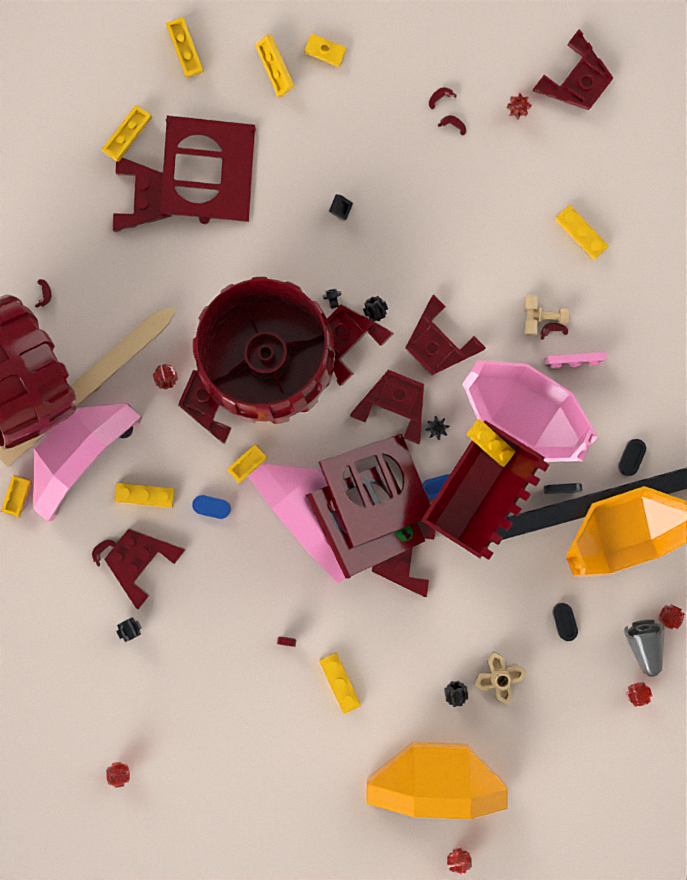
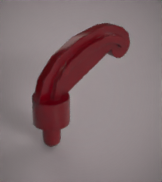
M440 88L431 96L429 107L434 109V103L444 95L454 98L457 95L449 88Z
M448 115L440 120L441 122L438 124V127L446 126L450 123L461 130V135H465L466 127L459 118Z
M44 279L37 281L39 285H42L43 298L38 300L39 303L35 305L36 308L44 307L51 301V289Z
M559 323L545 324L541 330L540 339L544 340L545 336H548L549 331H562L564 335H567L568 329Z
M105 540L94 547L92 558L98 567L101 560L100 554L109 546L114 547L116 545L115 541Z

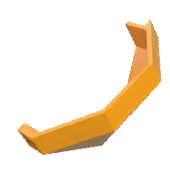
M644 486L592 503L567 552L566 560L573 577L609 575L660 558L687 544V501Z
M411 742L367 778L366 804L417 818L474 819L508 809V788L467 744Z

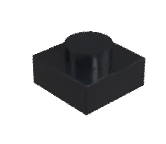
M336 194L329 212L339 219L346 221L353 202L340 194Z

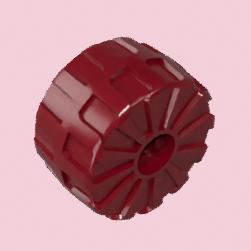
M264 276L252 277L251 280L235 285L230 284L222 289L221 293L202 310L198 318L199 325L196 337L193 338L192 344L198 374L208 393L225 410L250 423L270 421L274 424H281L290 421V417L299 412H308L318 403V398L323 390L329 386L335 362L333 333L317 301H312L303 293L298 285L289 281L283 282L268 279ZM263 352H271V356L269 358L261 357Z
M10 294L0 297V447L3 449L14 448L42 435L72 416L76 411V406L73 402L76 400L75 391L66 380L69 377V373L65 365L58 362L53 352L55 348L54 343L45 331L39 329L38 319L33 312L24 306L19 298Z

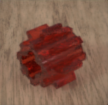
M519 93L518 97L511 96V103L506 106L511 111L509 116L514 115L517 120H519L521 115L526 117L528 115L527 110L532 106L527 102L529 97H523L521 93Z
M159 365L155 369V373H153L154 382H156V386H159L160 389L167 390L168 388H173L178 380L177 372H175V368H172L171 365Z
M672 604L670 606L665 605L659 614V621L667 628L672 630L673 628L678 629L682 625L685 613L681 612L682 609Z
M638 682L628 687L629 692H626L628 700L633 703V706H643L651 702L650 697L653 696L651 689L644 682Z
M117 762L112 763V767H107L106 779L108 785L115 786V788L124 787V783H128L130 780L128 765Z
M462 848L453 849V853L447 856V865L449 870L457 872V875L466 874V870L472 867V858L470 853L462 851Z

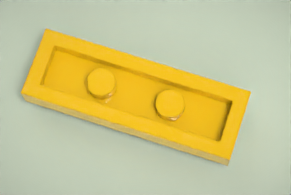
M180 17L165 23L185 78L188 79L204 73L184 18Z
M266 35L255 44V47L277 97H283L295 86L273 36Z
M135 105L103 146L102 152L116 162H119L151 121V114Z
M568 205L555 218L558 224L593 260L609 247L571 205Z
M480 419L476 420L466 434L503 467H505L516 452Z
M116 483L114 502L173 508L175 488Z
M337 652L319 660L343 714L360 707L361 703Z

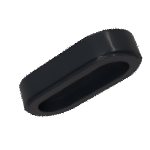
M632 439L626 444L618 463V469L621 474L632 476L637 473L646 453V445L642 440Z
M581 483L553 484L543 487L544 494L583 491Z
M557 603L553 607L552 614L558 635L565 641H572L578 635V628L572 608L566 603Z

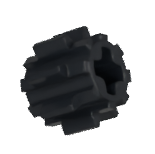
M379 296L371 297L364 303L365 308H363V311L370 320L381 321V319L386 317L388 306L386 301H383Z
M435 416L434 422L427 421L430 427L426 428L425 431L431 432L429 438L435 435L437 440H440L441 434L444 436L448 435L445 429L450 426L444 425L445 418L438 421L437 416ZM435 423H438V426H442L439 434L432 429L436 425Z
M133 617L117 625V635L119 639L123 638L124 642L141 635L139 631L141 625Z
M451 681L447 688H444L446 702L449 705L461 707L468 700L467 686H464V683Z

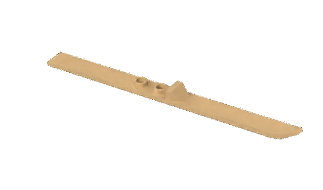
M170 307L151 314L71 385L76 395V400L73 401L75 406L77 407L94 391L99 390L105 381L157 337L169 325L176 308ZM47 432L11 449L0 447V459L9 467Z

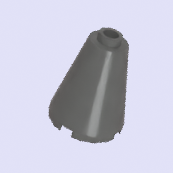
M650 619L633 622V627L629 629L627 625L624 633L642 672L650 677L657 676L662 671L664 624L661 621L657 624L654 620Z

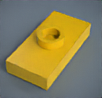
M311 33L304 53L340 67L347 48Z
M254 444L226 470L240 484L268 457Z
M12 475L0 512L21 517L32 480Z

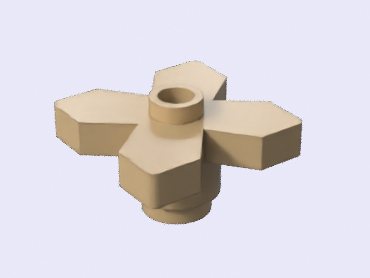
M493 651L487 660L491 672L479 674L474 681V685L483 691L495 687L496 698L507 705L513 697L510 688L511 683L522 682L527 672L518 665L505 668L504 657ZM499 676H503L501 680H497Z

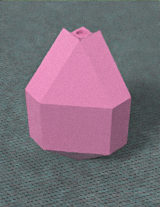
M478 360L463 382L477 419L483 422L484 420L488 421L543 455L545 462L583 461L588 448L598 438L573 393L528 364Z
M129 404L76 408L72 416L56 425L34 449L33 509L46 521H53L57 516L55 513L56 509L71 486L105 448L132 425L138 426L140 424L138 420L141 416Z
M272 464L260 465L248 475L249 479L307 552L337 583L341 582L345 576L306 497L307 494L328 486L322 472L317 469ZM334 511V518L338 526L346 533L338 511Z

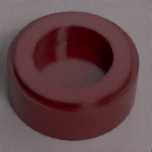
M280 636L277 638L278 645L296 647L297 640L294 638Z

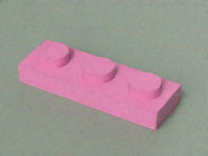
M606 352L545 357V365H551V368H562V364H570V367H580L582 363H589V366H597L607 360Z

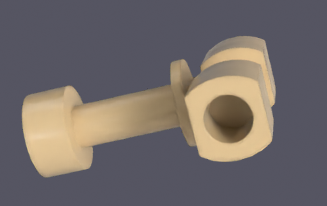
M536 295L524 297V311H527V320L524 322L525 336H536L537 323H541V320H558L559 324L568 323V308H560L559 312H542L541 308H537Z

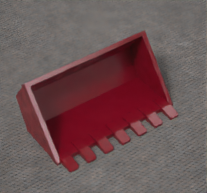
M484 420V423L516 452L505 467H503L474 441H471L421 521L479 559L483 556L490 560L493 552L488 549V546L491 542L497 545L500 544L503 537L498 535L497 532L501 527L507 531L509 530L512 523L506 518L510 512L518 516L522 508L516 505L518 499L521 498L525 501L529 499L531 493L526 491L525 488L529 483L536 487L540 478L534 474L538 468L546 472L550 464L544 461L545 457Z

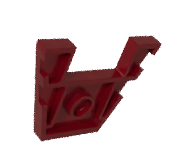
M578 29L567 46L582 56V59L561 86L546 75H543L533 88V91L590 110L613 80V76L602 60L594 53L591 44L585 40L582 31Z
M123 157L119 162H116V175L135 176L133 214L113 213L114 232L172 217V215L160 214L162 172Z
M434 294L429 300L405 347L431 376L486 349L475 336L459 349L432 322L446 307Z
M343 304L327 318L335 343L333 371L338 385L342 386L354 374L341 359L367 332L379 346H383L394 335L389 329Z
M388 369L351 412L350 417L366 423L373 405L410 419L403 439L419 445L421 440L424 384Z
M193 370L178 403V407L222 444H226L232 427L214 421L220 405L204 387L198 370Z
M427 524L418 525L424 539L434 540L435 530ZM413 548L372 566L373 573L414 593L427 597L429 580L409 577Z
M128 529L104 560L135 608L139 609L150 596L135 584L141 573L158 552L175 564L185 552V549Z

